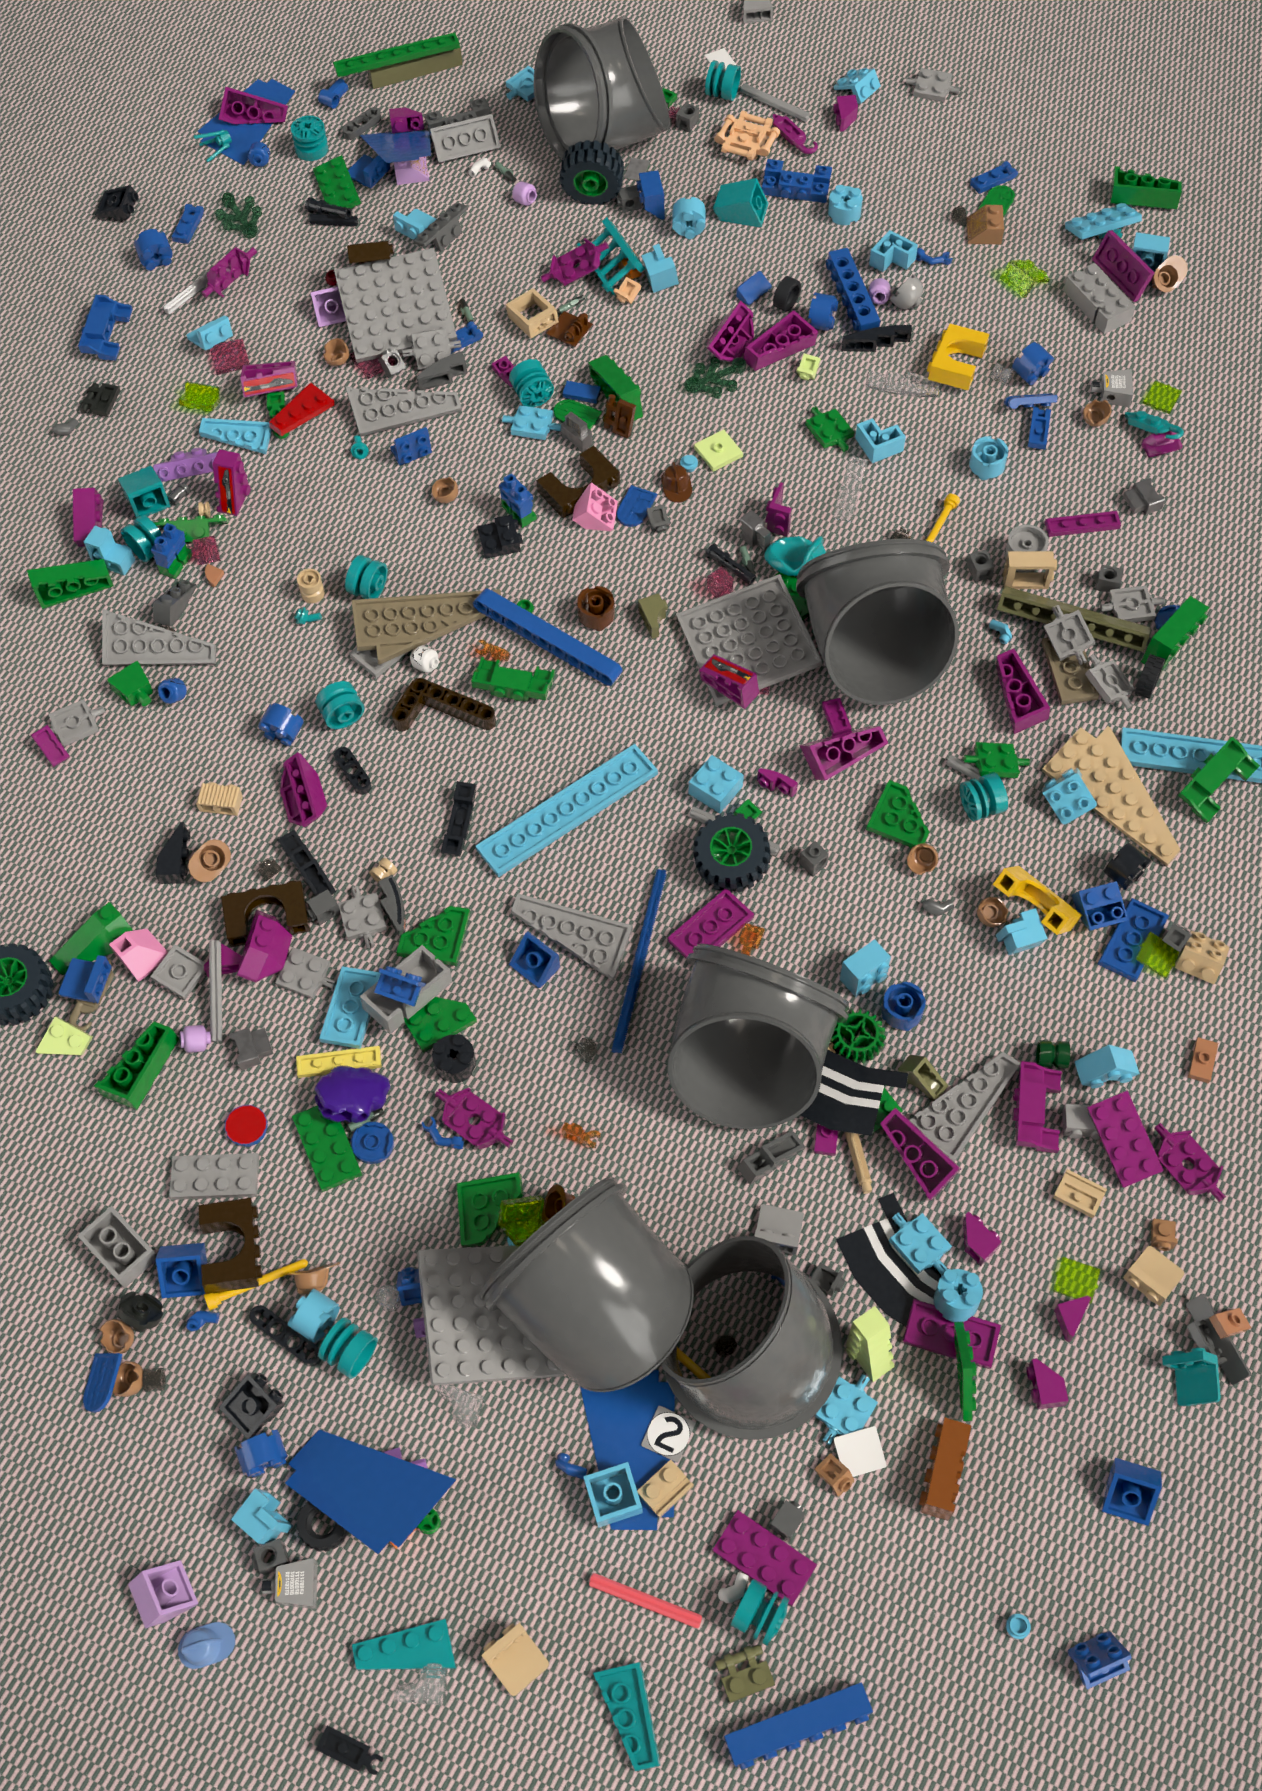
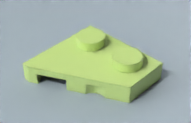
M54 1017L36 1053L83 1055L93 1036L59 1017Z

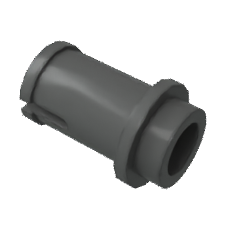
M182 482L177 485L174 492L167 498L173 505H177L185 495H189L190 488Z

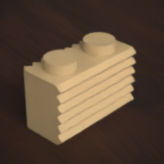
M214 782L202 783L196 805L200 812L238 816L243 795L240 788L232 784L220 786Z

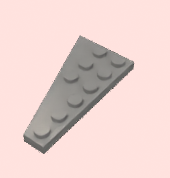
M346 386L360 437L462 411L457 392L436 391L433 393L424 392V390L414 392L405 389L387 388L376 390L368 389L367 387L356 389Z
M102 609V665L129 666L135 661H138L140 665L216 664L215 644Z
M517 894L511 909L512 915L612 981L615 980L633 930V925Z
M1002 1052L976 1073L968 1076L962 1083L957 1084L933 1101L923 1111H919L910 1121L955 1162L1018 1070L1020 1062Z

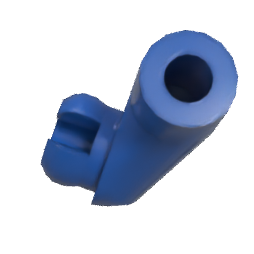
M197 1311L187 1320V1330L194 1332L205 1323L217 1324L219 1312Z

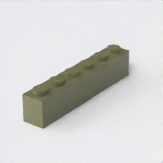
M461 48L367 70L372 88L377 89L463 65Z

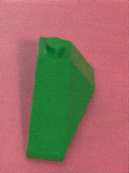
M108 902L76 931L49 962L61 975H65L72 958L92 962L96 960L98 955L107 956L114 952L109 944L125 932L134 930L119 911Z

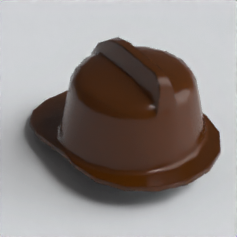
M672 462V465L667 467L661 476V482L666 498L672 502L681 503L690 498L692 485L686 469Z
M555 1184L549 1189L537 1217V1230L575 1199V1196L566 1193L561 1185Z

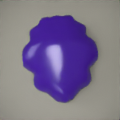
M340 1065L334 1067L329 1074L320 1077L315 1086L317 1094L314 1099L324 1119H329L336 1123L344 1121L351 1123L363 1122L370 1116L371 1112L384 1106L386 1096L391 1088L390 1081L385 1075L379 1074L368 1067L354 1068Z

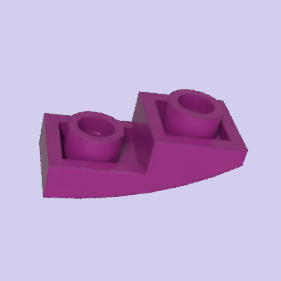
M505 355L493 362L491 368L506 384L513 387L509 381V374L515 366Z
M760 768L758 770L757 781L763 788L773 791L778 787L783 794H787L791 798L797 793L798 782L790 777L769 769Z

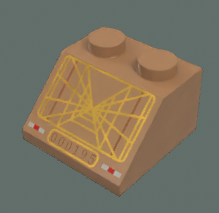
M985 205L967 217L968 244L1001 245L1004 233L1003 205Z

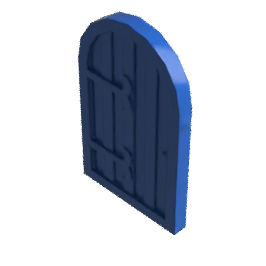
M631 485L618 507V521L624 526L629 527L641 524L647 516L646 509L652 507L657 498V493Z
M95 1353L83 1397L84 1407L87 1411L93 1413L100 1412L108 1404L115 1385L122 1354Z

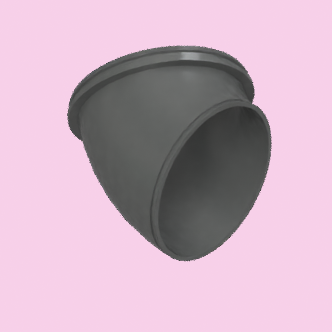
M623 15L609 22L588 28H583L573 23L563 24L554 28L545 36L537 52L534 67L535 104L543 133L551 148L561 159L570 146L580 141L590 140L594 142V140H597L599 143H607L609 147L612 146L615 150H618L670 129L669 111L660 81L646 47L628 17Z
M888 539L859 543L822 554L807 562L799 570L796 591L802 598L806 599L813 632L824 664L835 685L852 699L873 705H889L909 700L934 685L951 664L958 645L959 628L944 582V576L950 569V563L945 551L938 544L917 539Z
M697 944L692 949L694 953H689L686 959L693 968L678 1012L668 1060L669 1081L675 1094L683 1104L697 1115L713 1123L731 1128L763 1129L778 1126L796 1118L813 1103L819 1092L827 1050L836 1024L846 1023L849 1015L846 1011L849 1010V1002L834 991L769 962L730 949L709 944Z
M612 1176L606 1177L588 1188L549 1219L505 1260L480 1291L481 1300L486 1301L484 1307L488 1312L499 1309L539 1351L573 1382L584 1389L594 1392H610L623 1389L640 1381L655 1370L673 1351L683 1335L691 1315L694 1298L692 1278L685 1264L664 1244L623 1197L628 1187L624 1183L618 1184V1179Z
M740 1236L727 1239L710 1247L687 1265L693 1282L694 1297L714 1280L732 1273L752 1271L771 1274L785 1280L782 1305L765 1339L751 1355L736 1367L711 1378H684L678 1363L677 1347L675 1346L673 1351L661 1363L667 1382L683 1408L698 1422L717 1433L746 1440H763L787 1434L806 1423L821 1409L836 1384L842 1362V1337L836 1314L829 1300L816 1283L801 1272L771 1242L755 1236Z

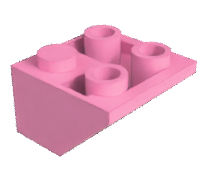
M590 483L575 504L572 520L585 529L612 531L614 529L618 501L593 483Z
M148 929L125 932L109 944L117 958L138 982L153 972L168 954V951Z

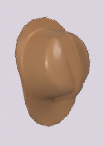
M1177 255L1167 258L1155 270L1152 277V287L1165 293L1174 290L1187 275L1188 267L1186 261Z
M213 839L205 842L189 860L188 869L191 876L195 880L204 883L214 880L230 862L231 852L229 847L221 840Z
M341 1262L326 1264L310 1270L290 1272L287 1275H293L297 1292L300 1295L309 1294L312 1289L318 1291L324 1289L328 1282L329 1268Z

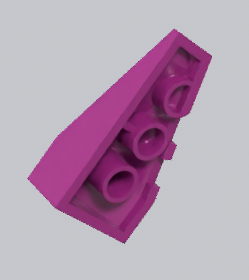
M225 86L219 120L232 124L285 122L288 105Z

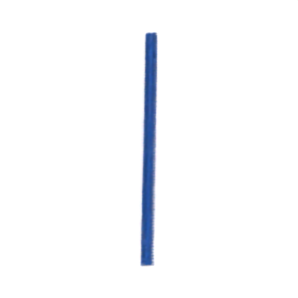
M656 870L640 940L636 949V956L633 961L621 1015L618 1020V1027L614 1036L613 1048H611L613 1053H622V1049H624L623 1046L630 1025L629 1021H631L630 1018L638 993V984H640L641 973H643L645 957L648 952L647 948H649V939H651L657 908H659L660 895H662L663 884H665L664 880H666L667 876L666 870Z

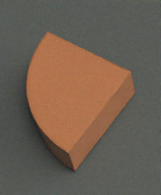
M207 564L205 575L209 584L215 587L224 576V571Z

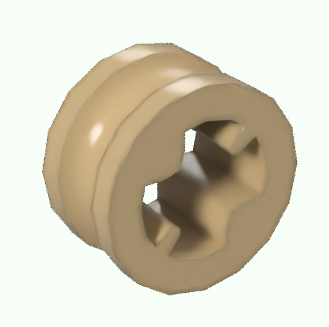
M199 502V516L210 518L209 502H205V504Z

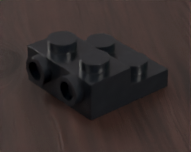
M131 185L104 191L95 215L98 219L113 217L115 221L127 220L131 213H134L135 202L139 200L138 193Z
M512 514L494 518L495 523L477 526L485 559L521 552L520 544H523L522 535L516 531L519 530L517 519H513Z
M248 1373L219 1406L221 1411L247 1439L254 1437L265 1423L271 1422L285 1406L282 1401L283 1395L277 1389H271L267 1385L269 1380L262 1373Z

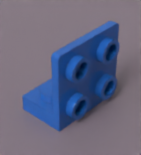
M364 154L349 169L352 180L372 188L390 170V164L386 163L379 155L374 159Z
M427 427L395 439V445L390 446L391 452L400 466L432 453Z
M98 955L95 962L72 958L59 990V995L98 1004L112 968L106 956Z

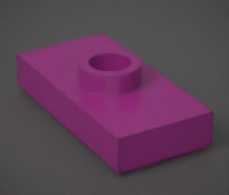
M835 698L823 701L821 706L832 735L852 731L841 699Z
M48 725L31 734V737L53 768L70 758Z
M817 1124L814 1153L835 1156L838 1131L830 1130Z

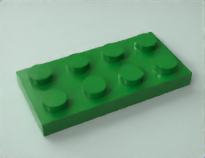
M342 155L313 168L324 200L328 204L350 209L362 204Z
M318 1105L292 1116L322 1193L362 1176L341 1122L336 1123L329 1119H324L318 1110Z

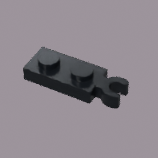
M328 1725L315 1749L361 1772L363 1765H365L367 1771L373 1775H378L379 1772L372 1768V1763L375 1760L385 1761L378 1754L368 1755L372 1747Z

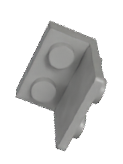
M762 1204L755 1237L771 1242L783 1253L796 1255L804 1213Z

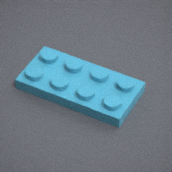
M1120 203L1115 207L1104 208L1096 213L1075 217L1065 222V229L1083 240L1142 221V214L1125 203Z
M342 966L320 1034V1042L361 1049L370 1015L363 1009L360 996L378 982L381 973Z

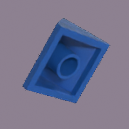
M527 931L509 965L535 986L541 988L560 968L559 955Z

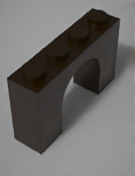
M390 240L347 245L349 263L391 259L392 255L395 254L394 244H390Z
M594 445L580 453V466L592 477L590 483H593L604 492L620 484V471ZM552 472L536 480L537 492L562 518L573 514L575 504L589 485L587 484L580 488L567 487Z
M293 880L285 884H273L265 888H253L245 892H233L221 896L226 937L230 947L246 945L249 934V917L256 908L266 904L278 905L285 910L287 927L291 935L311 931L305 892L301 880Z
M251 1198L198 1205L199 1225L202 1234L233 1231L245 1239L241 1252L233 1259L201 1265L202 1286L205 1294L259 1287V1278H263L262 1266L258 1265L257 1259L261 1258L260 1244H256V1238H260L259 1225H255V1219L259 1218L257 1205H253Z

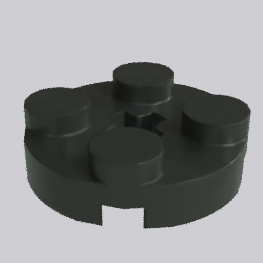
M129 1292L121 1298L116 1316L129 1326H132L137 1332H145L146 1329L156 1327L163 1316L162 1303L150 1294L144 1293L141 1296L136 1295L137 1292Z

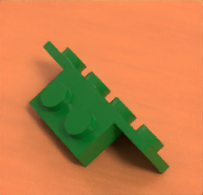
M213 515V518L208 519L205 516H195L193 520H188L187 517L176 518L177 521L161 518L158 519V522L153 523L158 528H164L167 523L172 524L178 530L184 531L185 543L211 541L209 525L227 524L229 519L224 517V515Z

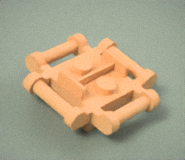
M742 110L739 119H735L730 114L726 116L725 123L720 132L715 135L714 140L716 143L722 144L721 152L733 153L753 161L758 155L764 157L769 155L770 147L775 138L779 136L780 130L777 127L771 129L772 118L765 119L747 114V111ZM732 126L730 129V135L728 137H725V134L728 131L729 127Z

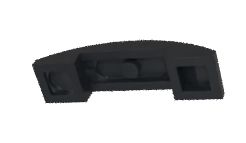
M457 781L453 796L454 804L447 833L444 835L441 854L461 856L471 823L476 784Z

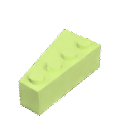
M876 1306L852 1322L845 1345L847 1347L845 1350L852 1360H857L872 1382L894 1368L893 1354L891 1351L889 1352L892 1349V1344L889 1340L891 1339L890 1325Z

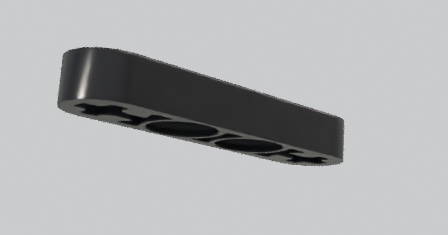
M258 1305L251 1309L249 1318L255 1327L305 1365L313 1367L320 1363L321 1359L318 1357L319 1348L314 1343L289 1327L285 1321L265 1306ZM263 1313L264 1317L269 1321L266 1325L261 1319L257 1320L255 1315ZM275 1324L283 1326L282 1332L278 1335L271 1333V1328ZM291 1337H298L300 1339L299 1345L295 1348L288 1346V1341ZM305 1347L311 1353L315 1350L314 1354L316 1357L307 1360L308 1357L302 1351Z

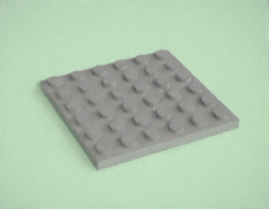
M434 248L394 256L391 259L376 260L334 270L357 363L380 358L382 356L381 353L389 348L391 351L397 349L398 353H402V350L412 349L413 340L411 334L446 328L449 341L457 340Z
M780 574L676 614L699 669L715 654L756 673L759 690L823 665ZM706 684L716 706L732 701Z
M521 1245L418 1250L417 1259L431 1386L563 1377L565 1375L499 1309L488 1312L484 1307L486 1301L481 1300L480 1291L484 1284Z

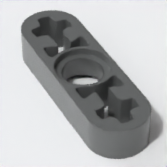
M377 107L369 108L345 124L342 128L344 138L353 140L379 123L382 119L380 109Z

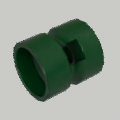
M1038 1040L1036 1064L1042 1067H1051L1054 1064L1055 1068H1068L1071 1054L1070 1042L1057 1041L1053 1044L1051 1040Z

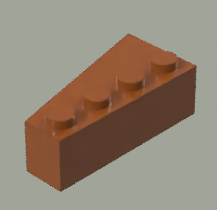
M944 1417L941 1424L937 1423L934 1436L938 1437L936 1446L932 1445L929 1459L933 1460L931 1469H926L924 1482L928 1484L926 1492L921 1491L918 1505H922L921 1513L947 1521L953 1515L956 1506L953 1503L956 1500L960 1486L957 1482L960 1480L963 1471L964 1461L962 1459L966 1455L972 1425Z

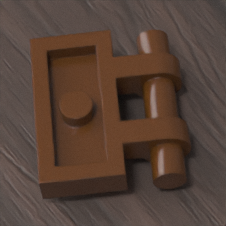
M610 394L605 403L606 413L603 415V426L608 429L612 425L613 433L628 439L632 432L636 405L622 399L616 404V396Z

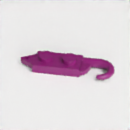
M773 114V127H777L780 130V135L792 146L794 145L804 154H812L817 151L818 144L815 141L813 142V148H806L803 145L806 142L805 133L787 116L783 117Z

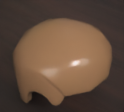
M335 338L324 345L325 354L323 356L329 365L340 366L346 363L350 351L343 339Z
M1093 400L1083 409L1084 421L1093 427L1106 424L1111 416V405L1106 400Z
M451 477L441 478L432 486V495L439 503H450L458 496V485Z
M926 843L915 845L907 855L908 867L918 875L933 871L938 864V852L933 846Z
M988 897L979 903L977 915L980 922L985 926L994 928L1007 921L1006 918L1009 911L1005 907L1004 902L998 897Z
M108 1320L100 1327V1331L103 1333L100 1343L107 1352L123 1354L132 1346L134 1331L131 1326L122 1320Z
M125 1361L120 1364L112 1392L115 1396L129 1397L137 1394L142 1388L144 1372L137 1362Z

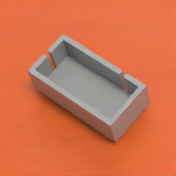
M1095 263L1082 268V271L1078 270L1067 275L1063 291L1092 322L1095 321V326L1103 334L1132 321L1136 306Z
M423 945L395 967L402 970V975L411 973L422 977L421 981L426 983L421 988L415 1007L374 993L378 982L360 996L363 1009L390 1034L404 1023V1018L409 1019L452 983L450 969L438 958L435 960V956Z

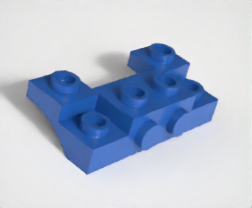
M767 159L762 184L764 195L821 203L827 202L832 167L816 165L814 174L784 171V161Z
M96 294L90 312L86 316L85 327L82 328V336L78 344L80 352L98 354L99 359L116 361L120 346L119 343L109 342L115 321L129 322L133 310L132 306L116 302L106 295Z

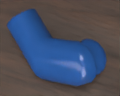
M559 1453L557 1460H555L556 1467L569 1476L584 1480L583 1476H586L587 1468L568 1463L570 1456L565 1453Z

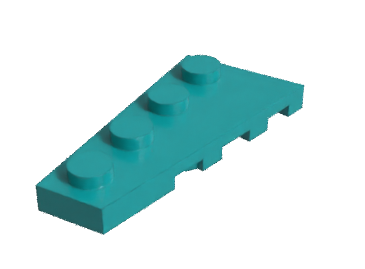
M446 1619L352 1644L356 1670L457 1669Z
M641 1662L593 1673L611 1712L615 1726L621 1735L634 1770L637 1772L661 1766Z

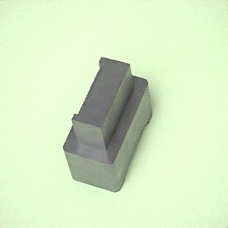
M570 412L567 414L565 421L561 424L562 438L568 439L577 446L579 451L584 452L593 444L592 431L587 428V423L574 413Z
M1151 478L1134 483L1131 490L1124 492L1122 498L1125 499L1133 514L1143 511L1147 515L1163 508L1165 498L1157 494L1151 485Z
M750 510L740 518V523L742 524V534H740V537L751 547L757 545L765 551L770 545L771 532L764 527L765 521L754 511Z
M248 1027L229 1034L233 1045L239 1051L237 1062L241 1071L261 1064L260 1058L274 1054L265 1027L253 1032Z

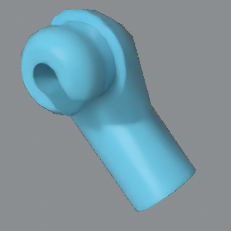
M992 620L989 628L1000 632L999 641L1002 644L1010 642L1012 634L1008 625Z

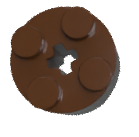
M595 586V588L591 589L588 587L580 592L577 598L579 622L587 628L603 631L615 618L613 594L602 586Z

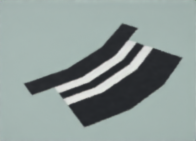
M827 1050L819 1092L813 1103L800 1116L830 1130L872 1136L884 1086L905 1089L909 1073L865 1067Z
M891 1193L878 1199L887 1219L840 1237L836 1241L854 1279L886 1315L906 1327L913 1299L934 1305V1294L941 1274L934 1266L926 1268L917 1274L889 1242L890 1237L900 1229L895 1221L892 1220V1217L900 1213L904 1220L908 1222L895 1194Z

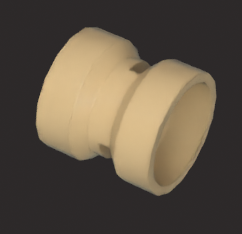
M382 858L379 861V865L373 867L369 873L378 883V881L394 875L397 872V868L390 860Z

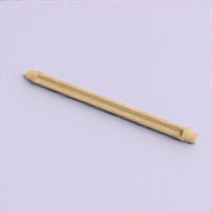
M830 1041L828 1050L836 1053V1051L833 1050L834 1044ZM845 1132L859 1186L862 1187L863 1194L871 1193L872 1181L859 1134Z

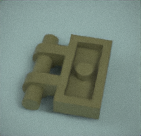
M760 1644L753 1647L750 1645L746 1646L741 1652L733 1655L730 1653L723 1655V1659L715 1661L718 1671L728 1669L729 1675L721 1678L730 1704L775 1686L767 1661L758 1664L755 1657L763 1654ZM747 1660L750 1667L737 1672L735 1665Z

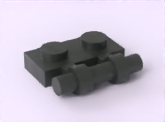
M93 383L86 392V398L81 402L80 411L87 413V410L90 409L92 414L108 417L120 393L119 386L102 383L99 388L97 383Z

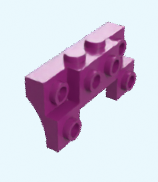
M1021 1061L1019 1065L1018 1088H1014L1013 1101H1016V1108H1013L1012 1120L1016 1121L1017 1146L1034 1147L1036 1151L1059 1152L1060 1130L1048 1129L1043 1126L1045 1124L1046 1092L1060 1094L1062 1071L1044 1068L1034 1062Z

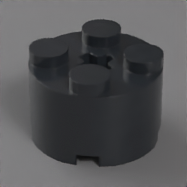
M1130 842L1117 852L1116 858L1111 859L1104 869V873L1114 882L1117 881L1118 885L1125 891L1132 886L1133 880L1139 881L1145 874L1143 869H1146L1153 861Z
M462 1034L448 1035L433 1045L432 1059L436 1073L440 1078L451 1083H460L470 1078L476 1067V1057L473 1046Z

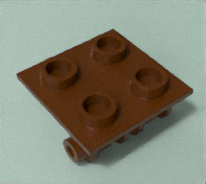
M563 311L558 318L559 322L551 326L546 334L576 347L593 324L588 322V315L586 313L580 314L577 317Z

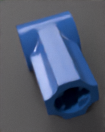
M339 78L328 90L322 89L318 97L319 103L335 109L339 104L340 98L348 90V84Z

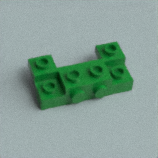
M481 657L480 663L473 673L471 684L472 688L489 690L491 695L499 698L506 697L516 701H528L529 698L546 700L549 689L552 687L555 669L547 671L541 670L536 666L532 676V672L500 667V660L498 659L495 662Z
M1231 737L1215 755L1211 753L1204 761L1206 765L1202 769L1198 767L1191 775L1193 779L1178 795L1193 808L1192 812L1205 823H1208L1221 809L1210 796L1228 776L1235 772L1246 782L1260 766L1234 737Z

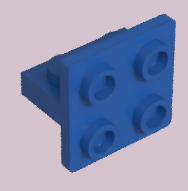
M386 966V969L379 968L378 972L381 975L374 993L415 1007L421 988L426 985V983L421 981L422 977L411 973L402 975V970Z
M413 1267L402 1269L398 1272L396 1285L397 1291H399L401 1306L422 1303L419 1269H414Z
M1110 1631L1100 1633L1096 1637L1086 1642L1078 1643L1075 1647L1068 1649V1654L1076 1663L1082 1683L1087 1690L1130 1670L1128 1661L1132 1659L1130 1652Z

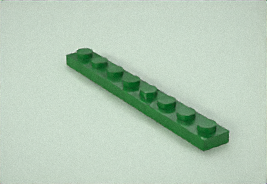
M454 32L334 61L333 66L337 77H342L460 48V43Z

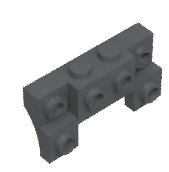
M485 97L469 101L471 111L443 118L438 110L424 114V118L430 131L431 128L490 115V107Z

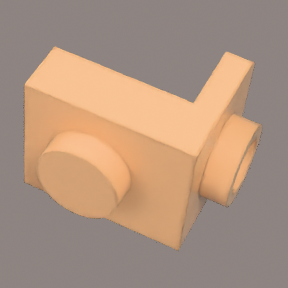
M626 277L619 290L615 288L613 292L617 296L616 299L620 302L632 304L642 286Z

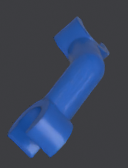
M917 248L916 260H922L930 265L939 263L949 265L952 263L953 258H949L950 252H944L942 256L932 258L926 255L922 248Z
M430 1117L433 1122L430 1127L425 1126L422 1121L424 1130L430 1133L436 1145L463 1149L464 1141H462V1137H441L433 1117Z

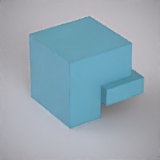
M659 244L653 246L654 251L641 255L643 265L646 268L645 274L653 293L679 284L672 257H664Z
M1036 908L1020 913V918L1012 920V924L1004 926L996 934L998 942L1004 941L1009 955L1040 946L1048 939Z
M257 1488L252 1491L231 1519L258 1544L274 1541L281 1532L288 1533L293 1527L287 1519L275 1511L281 1502L268 1491Z

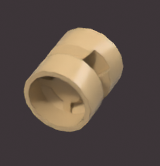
M310 568L301 571L297 576V583L302 599L312 604L321 601L325 592L320 573Z

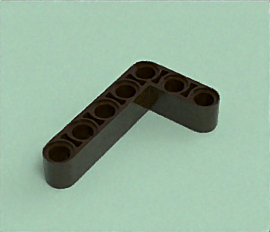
M416 678L410 683L392 711L394 727L401 732L411 727L424 705L484 730H491L496 726L495 710L493 707L424 678Z

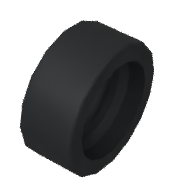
M790 276L784 277L775 291L773 305L785 312L790 311L800 295L801 282Z

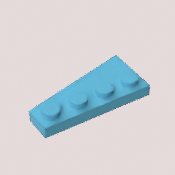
M202 418L199 434L201 437L266 454L272 429L269 426V422Z

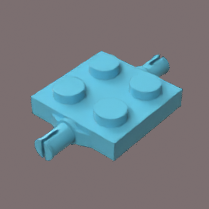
M527 66L506 81V87L512 90L506 94L509 100L516 95L522 97L527 102L535 97L533 68Z
M519 405L514 417L503 415L502 418L503 423L512 424L511 435L545 440L551 430L561 432V424L552 423L553 410Z
M900 1213L895 1214L892 1220L895 1221L900 1229L890 1237L889 1242L917 1274L926 1268L934 1266L942 1276L948 1269L940 1259L942 1255L951 1249L950 1243L923 1213L908 1222L904 1220Z
M861 1374L856 1385L850 1384L839 1376L829 1398L816 1413L815 1417L824 1422L829 1428L822 1439L823 1442L828 1440L826 1444L831 1445L837 1434L845 1435L862 1430L878 1404L876 1400L868 1396L864 1391V1388L870 1381L869 1377H866L864 1380L866 1375Z

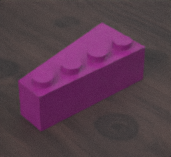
M793 310L746 346L743 361L753 370H759L814 346L818 331Z
M1013 648L997 655L996 670L1014 734L1048 720L1050 706L1015 649Z
M867 726L799 746L815 780L826 781L887 745L888 741L881 726Z
M894 1108L880 1123L929 1200H933L962 1169L897 1108Z

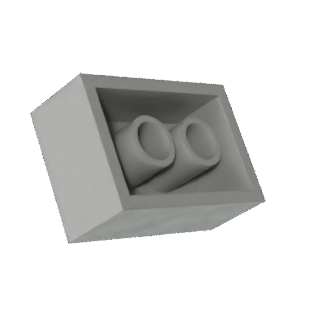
M113 1206L109 1207L77 1235L124 1289L156 1261L157 1255Z

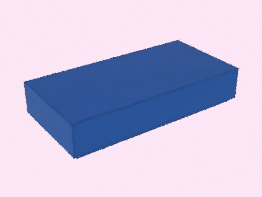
M567 381L562 395L563 398L596 404L601 387Z

